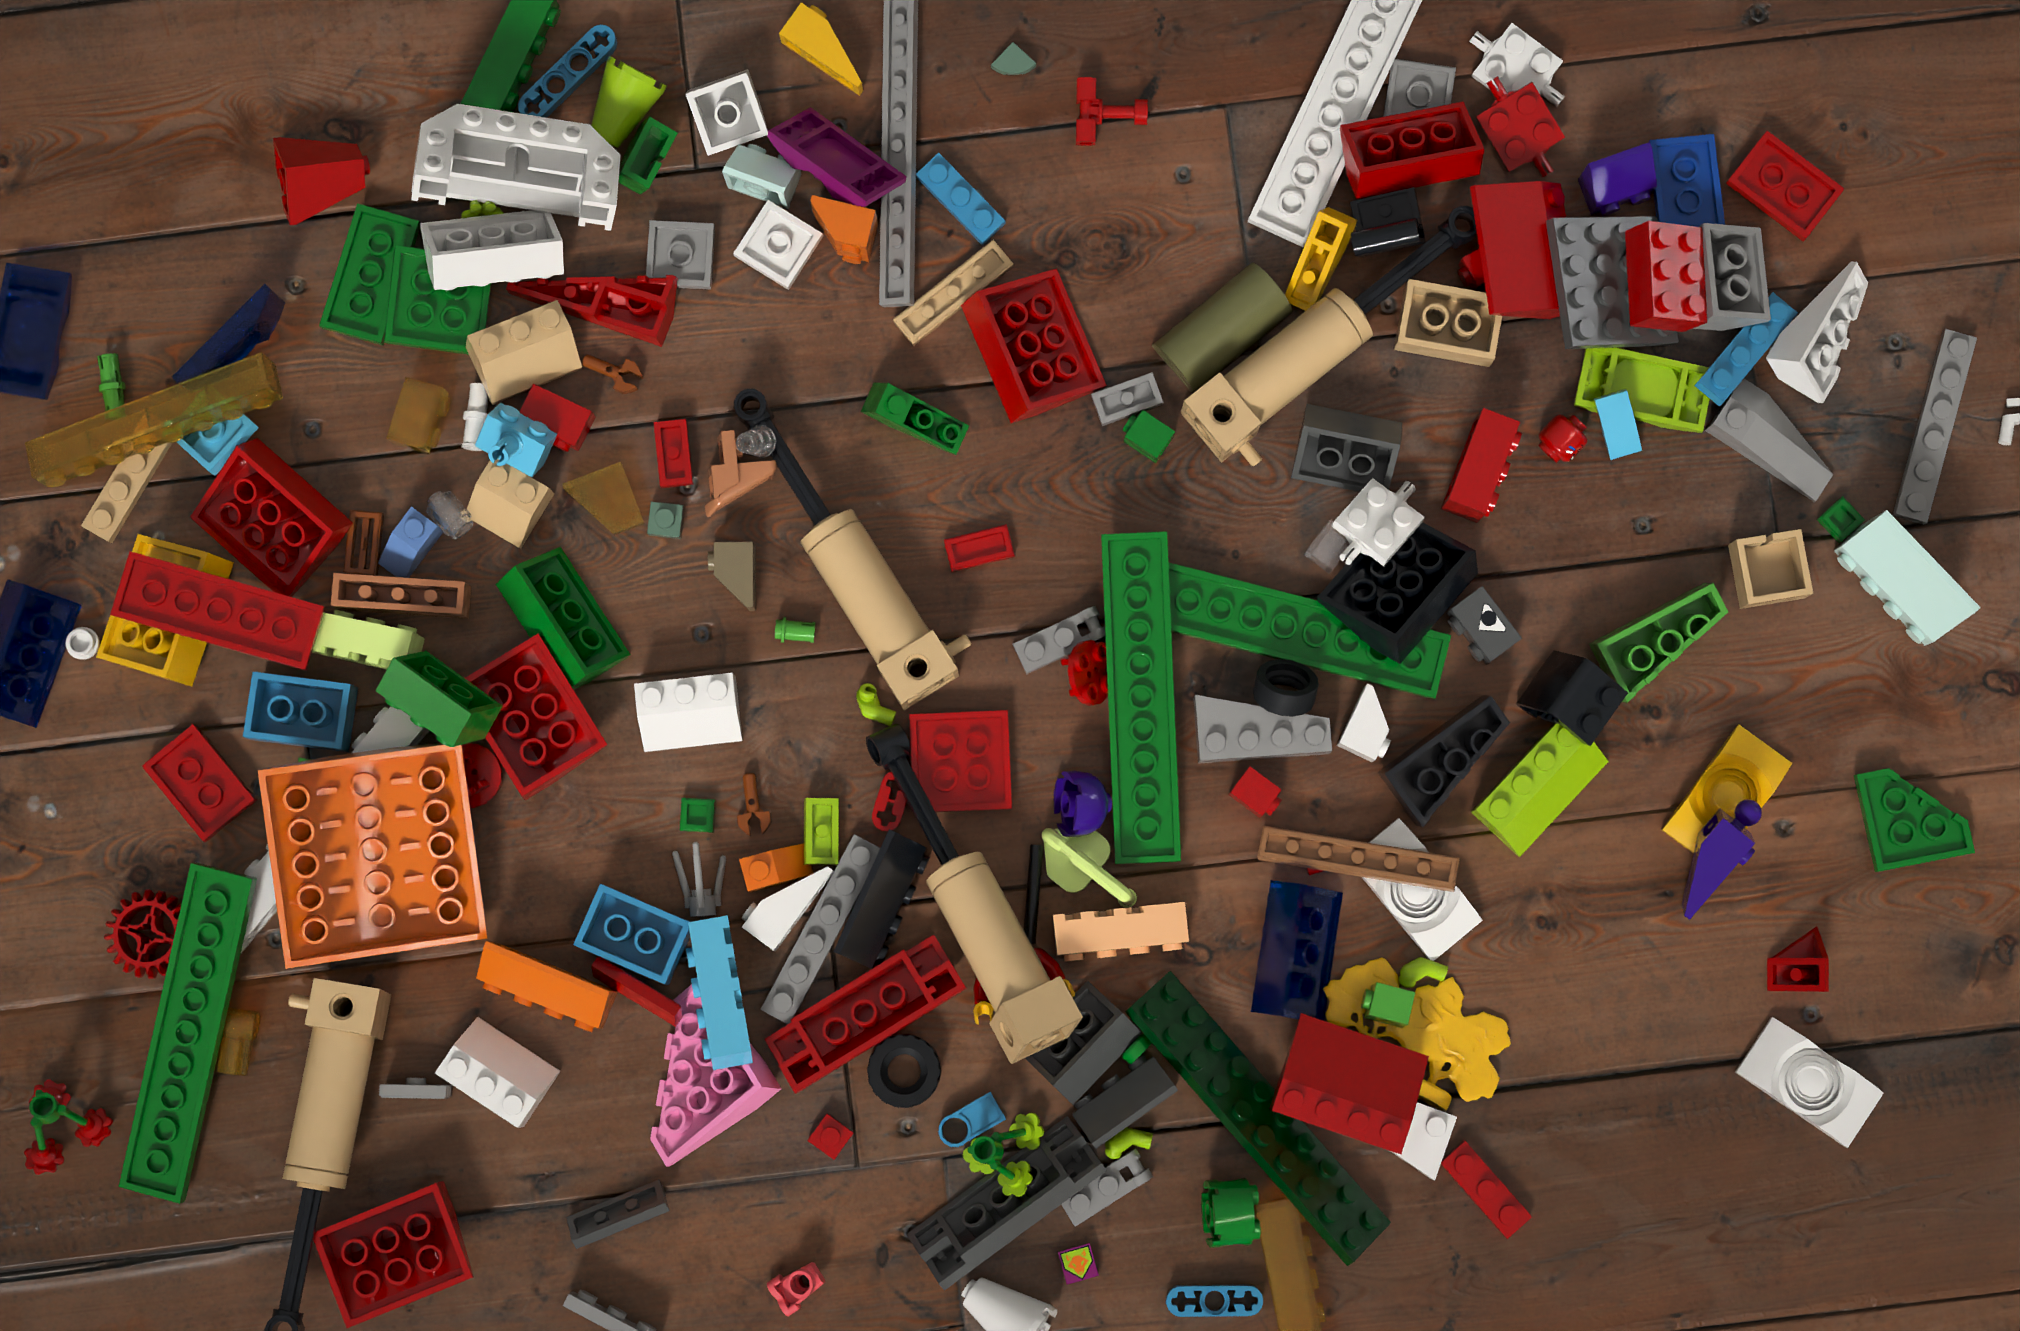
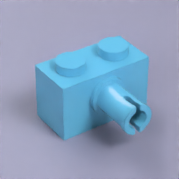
M500 402L487 415L475 446L487 452L492 463L499 459L496 464L497 466L508 464L533 477L544 466L557 433L548 429L545 424L533 421L522 415L516 408Z

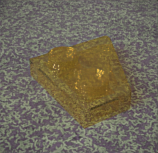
M621 462L562 484L563 489L613 535L645 524Z

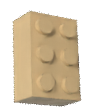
M1408 279L1404 287L1393 350L1490 367L1495 360L1502 316L1489 315L1485 292Z

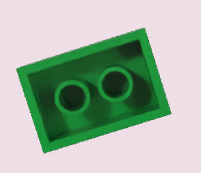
M427 651L394 657L376 689V692L385 698L384 700L389 706L404 711L411 716L410 720L415 725L427 728L436 735V739L440 743L449 747L485 739L503 707Z

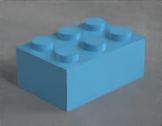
M252 672L243 737L255 741L349 752L358 687L347 683Z
M600 884L573 945L662 984L669 985L690 938L688 926L690 921Z

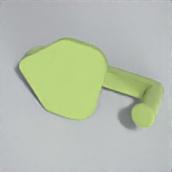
M1046 828L1043 830L1042 839L1044 841L1046 871L1052 881L1067 892L1077 893L1085 889L1093 879L1116 897L1121 906L1129 908L1136 903L1137 896L1134 890L1127 888L1102 868L1109 859L1111 848L1109 842L1101 834L1094 831L1085 836L1065 837L1062 836L1058 828Z

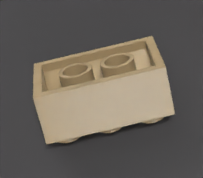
M558 300L467 335L465 347L492 405L530 390L533 384L541 386L582 369L571 327Z

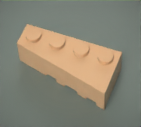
M1185 902L1139 906L1138 908H1117L1100 912L1086 911L1073 913L1072 915H1053L1056 955L1064 956V962L1084 960L1083 953L1096 952L1097 958L1117 956L1116 950L1129 949L1130 955L1150 953L1149 946L1162 945L1163 951L1183 949L1182 943L1189 942Z

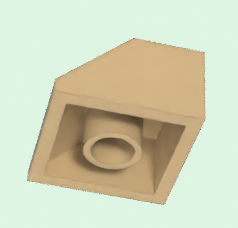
M499 459L494 463L489 461L475 484L464 516L521 549L554 496V493L549 487L508 464L497 466L496 464Z

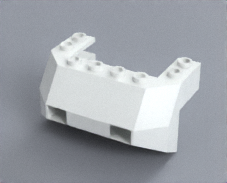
M456 104L421 123L411 200L418 201L419 197L439 200V205H445L446 197L469 201L477 200L482 203L490 201L495 205L579 217L578 226L585 227V223L605 225L604 230L611 231L617 206L620 154L590 124Z

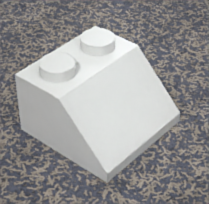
M748 69L687 90L685 95L708 156L768 135L759 98Z

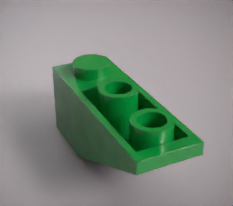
M874 382L861 409L862 413L953 455H957L969 428V425L890 383Z

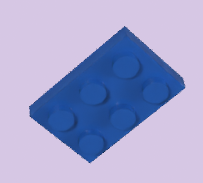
M1714 134L1649 140L1652 146L1657 179V188L1653 194L1658 222L1699 227L1703 223L1725 225Z

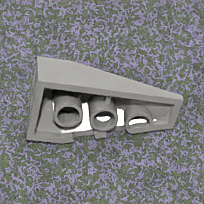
M1745 378L1724 401L1705 430L1813 502H1816L1833 476V473L1771 396Z

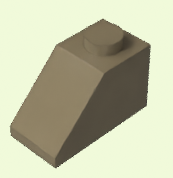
M714 542V551H708V570L714 571L716 579L749 611H756L755 544L753 542Z

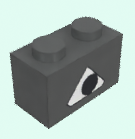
M1483 586L1447 612L1450 617L1447 621L1452 630L1458 636L1464 635L1470 643L1467 648L1471 655L1478 662L1483 660L1486 665L1522 639Z

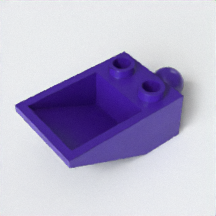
M1746 799L1739 802L1735 808L1734 819L1719 808L1698 833L1682 900L1684 916L1689 920L1738 863L1743 866L1754 854L1755 850L1752 847L1755 842L1752 834L1745 829V826L1755 825L1761 819L1762 810L1756 801Z

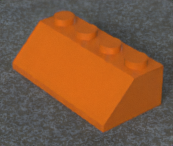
M491 941L485 942L476 979L484 982L482 988L501 995L502 991L505 990L515 994L513 1001L528 1007H532L533 1002L545 1007L543 1013L562 1020L563 1015L576 1019L574 1026L589 1032H593L594 1027L603 1029L618 993L613 989Z

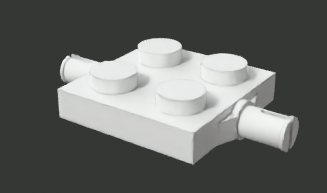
M1513 23L1493 43L1480 34L1479 31L1469 41L1484 52L1482 62L1473 72L1472 77L1489 90L1490 88L1486 83L1492 80L1497 91L1499 90L1493 81V78L1498 76L1507 92L1516 91L1533 82L1540 96L1546 98L1555 107L1564 99V95L1550 86L1552 77L1563 63V60Z
M1372 478L1335 519L1332 527L1345 536L1350 544L1339 556L1342 561L1346 559L1345 564L1350 565L1358 554L1362 553L1371 556L1381 565L1385 566L1420 526L1424 516L1406 502L1411 494L1416 491L1413 484L1409 487L1411 482L1405 481L1399 490L1394 493Z

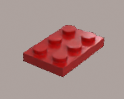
M1769 131L1764 133L1726 182L1728 186L1803 242L1845 189Z
M195 724L188 727L142 765L143 769L203 842L211 839L257 801Z

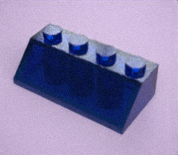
M7 579L0 597V716L37 728L66 649L67 636L73 630L82 606L81 604Z
M1270 881L1251 1012L1298 1020L1300 1013L1324 1021L1327 996L1323 988L1328 986L1331 977L1343 896L1342 892L1300 883Z

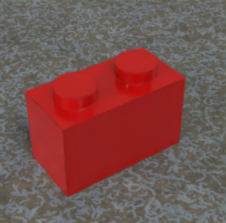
M535 384L532 385L519 411L522 415L533 421L545 424L548 429L557 433L553 446L565 452H568L570 448L576 451L580 450L596 418L592 411Z

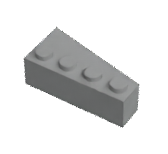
M1195 695L1193 698L1198 763L1324 755L1332 752L1330 718L1309 714L1293 717L1280 716L1268 712L1257 705Z

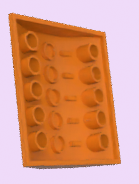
M439 743L394 747L322 757L258 770L285 969L487 939L461 745L449 747Z

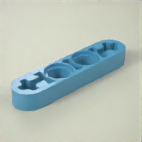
M596 25L591 28L522 95L518 103L520 114L528 113L527 104L529 102L537 104L542 99L538 93L540 90H543L551 102L547 104L544 98L538 105L540 112L536 114L532 111L527 115L547 118L614 53L617 48V38L613 30L606 25ZM598 35L603 38L608 35L607 40L609 44L606 47L602 44L598 45L593 50L597 57L593 59L590 52L584 47L588 45L590 50H592L597 45L595 38ZM575 56H585L588 59L587 67L582 71L573 70L570 66L571 60ZM553 78H561L565 81V88L560 93L555 94L548 90V83Z

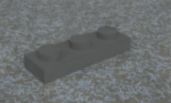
M658 1179L566 1218L571 1240L575 1248L578 1249L670 1210L664 1187Z

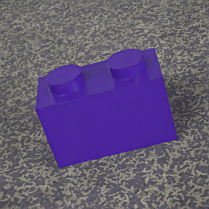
M1650 142L1588 163L1578 178V182L1591 215L1601 212L1602 216H1607L1619 211V205L1631 202L1634 206L1651 199L1650 195L1657 188V179Z

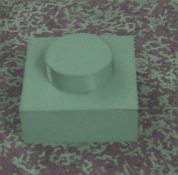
M651 502L647 534L649 536L681 539L684 505Z

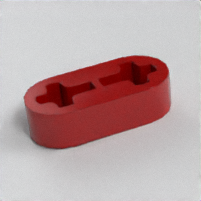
M892 772L884 776L872 812L873 824L883 832H888L889 829L894 831L899 827L907 804V800L901 790L897 792L895 800L889 799L892 789L887 786L888 781L895 780ZM888 803L894 804L892 815L896 817L895 822H889L887 826H882V820L878 818V813L885 812Z

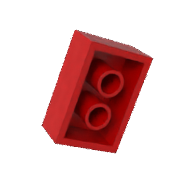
M1648 220L1626 230L1630 326L1685 332L1707 323L1702 227Z
M1485 408L1480 411L1472 424L1441 510L1478 523L1483 516L1488 517L1490 512H1493L1499 497V493L1494 492L1496 486L1499 487L1502 481L1504 482L1511 463L1506 462L1507 456L1511 457L1513 451H1516L1522 433L1517 431L1520 421Z

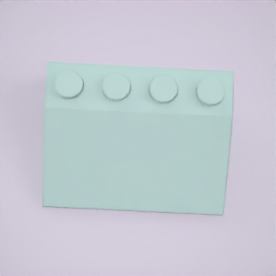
M1888 510L1860 525L1834 550L1839 556L1837 560L1841 566L1849 572L1854 571L1861 579L1860 584L1863 589L1872 596L1876 594L1884 603L1883 608L1886 613L1895 620L1899 618L1907 627L1906 633L1918 644L1922 642L1925 646L1935 642L1981 608Z

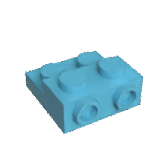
M211 386L198 397L193 407L177 420L174 428L168 435L211 474L216 476L236 446L245 443L259 427L224 395Z

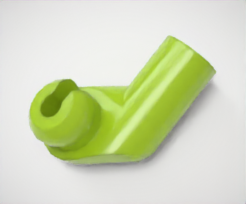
M870 683L861 685L857 691L856 700L862 715L876 722L892 726L896 711L880 705L874 685Z
M1419 957L1403 965L1400 970L1399 982L1406 988L1414 987L1416 981L1425 976L1443 982L1448 966Z
M1126 1127L1105 1142V1154L1110 1159H1119L1122 1156V1152L1132 1145L1150 1149L1153 1133Z

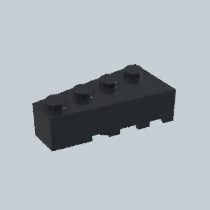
M1482 695L1381 769L1378 774L1414 824L1424 827L1431 819V815L1446 801L1451 791L1471 771V767L1481 755H1484L1509 725L1510 721L1492 696Z

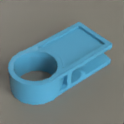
M990 1091L956 1112L947 1115L941 1121L938 1133L944 1144L950 1147H959L1006 1120ZM959 1118L967 1124V1135L962 1142L951 1143L944 1138L943 1126L948 1119Z

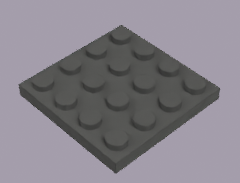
M1657 216L1552 218L1546 221L1565 349L1671 346L1679 343L1677 331L1630 326L1625 231L1648 220L1658 222Z

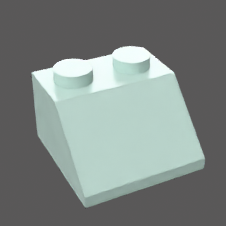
M738 144L722 171L729 189L766 202L770 200L785 209L789 208L801 177V170L793 169L781 155H778V158L767 155L765 149L754 144H748L747 147Z

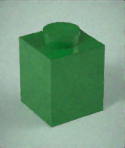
M1144 410L1141 411L1138 417L1133 414L1122 430L1126 433L1124 443L1154 463H1157L1175 435L1173 429Z

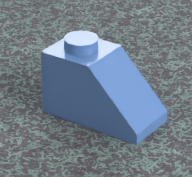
M411 506L392 531L378 564L396 577L409 578L444 531Z

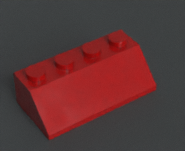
M1464 101L1340 125L1346 175L1356 199L1480 175L1484 147Z

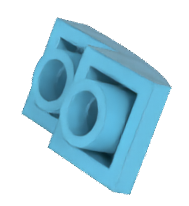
M1627 390L1594 398L1610 460L1642 451Z

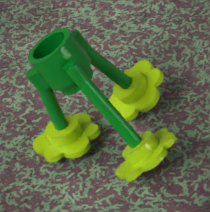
M1029 1113L1026 1116L1018 1114L1015 1118L1016 1123L1010 1126L1009 1131L1003 1133L994 1132L991 1137L980 1136L974 1138L971 1141V1146L963 1151V1158L966 1162L970 1163L969 1168L972 1172L977 1173L980 1170L984 1174H991L994 1170L1000 1172L998 1183L1003 1187V1194L1007 1196L1011 1194L1016 1197L1023 1196L1027 1190V1185L1032 1182L1033 1176L1029 1173L1030 1165L1026 1161H1020L1017 1164L1009 1162L1006 1167L1001 1165L1000 1160L1004 1154L1001 1142L1002 1140L1014 1138L1017 1139L1016 1144L1019 1148L1037 1149L1040 1146L1039 1137L1044 1135V1129L1039 1125L1040 1119L1035 1113Z

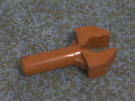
M589 354L585 355L582 360L584 367L613 378L615 383L613 389L622 394L635 392L638 388L630 383H625L622 376H620L621 374L632 373L643 379L637 364L628 359H625L624 364L619 366Z
M746 773L742 777L746 809L742 815H737L738 826L747 835L751 836L749 821L753 817L752 814L755 813V816L761 821V834H764L772 822L770 811L764 812L759 807L755 774Z

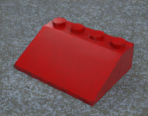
M1533 181L1471 186L1470 192L1489 315L1537 319L1559 317L1560 312L1546 221L1552 218H1566L1565 196L1561 183Z
M1057 268L979 290L961 305L1010 423L1037 416L1107 386Z
M258 438L236 446L190 516L194 522L270 590L290 597L300 589L334 551L353 524L351 520Z
M536 634L465 677L466 680L503 706L485 738L525 801L561 779L607 746L601 733L539 634Z
M1300 1013L1269 1109L1402 1154L1429 1056Z
M444 1181L432 1184L314 1233L313 1241L346 1328L474 1277L456 1212Z

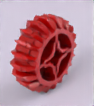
M146 889L143 893V898L138 892H133L131 894L132 903L127 899L120 900L123 911L112 909L111 913L117 918L116 922L107 921L105 923L107 927L113 928V934H105L104 939L114 941V944L107 948V952H118L113 962L115 964L125 962L123 972L130 973L134 969V974L137 978H142L145 972L149 979H155L157 972L162 976H166L181 904L176 906L178 897L174 895L166 899L165 891L159 890L154 897L153 891ZM151 907L150 914H146L141 924H129L139 911ZM163 911L172 921L174 934L164 929ZM146 929H151L152 932L163 936V938L150 939L144 933H140L137 930L146 931ZM127 934L136 939L138 957L134 955L128 945ZM166 943L171 945L170 949L161 958L149 962L150 955L155 953L156 948L160 944Z

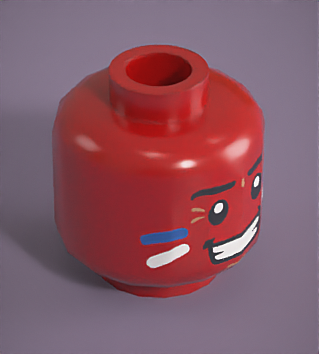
M1558 414L1539 432L1541 442L1538 446L1554 462L1557 463L1559 460L1569 462L1586 446L1587 438L1583 431L1587 427L1573 414L1569 418Z

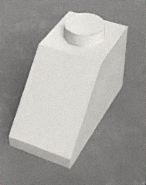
M1366 684L1336 745L1370 762L1375 761L1377 756L1383 758L1391 740L1386 738L1389 728L1372 685Z

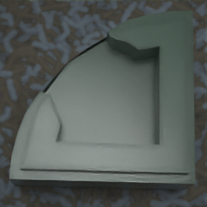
M1014 42L991 64V68L994 71L1003 75L1026 74L1036 67V62Z

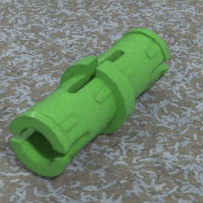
M110 353L97 356L101 380L99 392L103 394L106 421L127 419L123 393L126 386L125 382H122L120 375L119 355Z

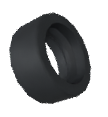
M1277 659L1262 664L1257 671L1253 688L1254 699L1259 706L1268 712L1280 716L1293 717L1303 715L1309 712L1315 703L1319 686L1318 677L1304 664L1292 660ZM1274 685H1287L1297 689L1298 691H1287L1277 688Z

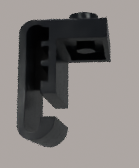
M1415 187L1350 202L1353 218L1358 220L1355 226L1356 231L1351 232L1352 246L1356 257L1371 256L1426 242Z
M1553 650L1518 699L1516 705L1535 718L1539 716L1545 721L1562 725L1584 745L1591 746L1628 692L1592 661L1584 657Z

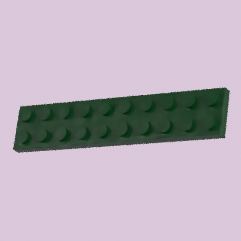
M1171 971L1125 1011L1347 1266L1355 1262L1390 1225V1220L1303 1121L1269 1109L1275 1089Z

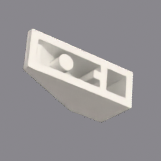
M827 866L761 900L758 905L753 902L742 916V919L746 921L742 928L770 949L776 951L828 882L834 871Z

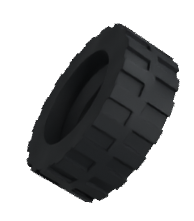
M909 1034L895 1035L878 1044L871 1054L867 1066L868 1081L875 1095L884 1103L893 1107L909 1108L923 1103L934 1093L940 1081L941 1065L936 1051L925 1040ZM901 1054L913 1056L921 1068L918 1081L914 1085L905 1088L893 1084L888 1076L889 1063L894 1057Z

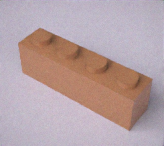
M333 573L331 606L342 611L469 619L471 586L462 581Z

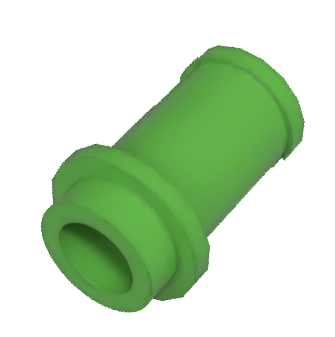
M783 617V620L776 619L775 639H781V643H784L785 640L814 643L816 622L786 620V617Z

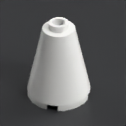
M983 1277L977 1281L972 1279L966 1285L961 1295L965 1298L963 1306L986 1331H1049L1051 1325L1046 1321L1049 1315L1054 1318L1057 1315V1309L1052 1305Z

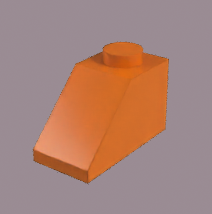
M804 843L739 859L747 891L750 893L802 879L814 873L812 865H804Z

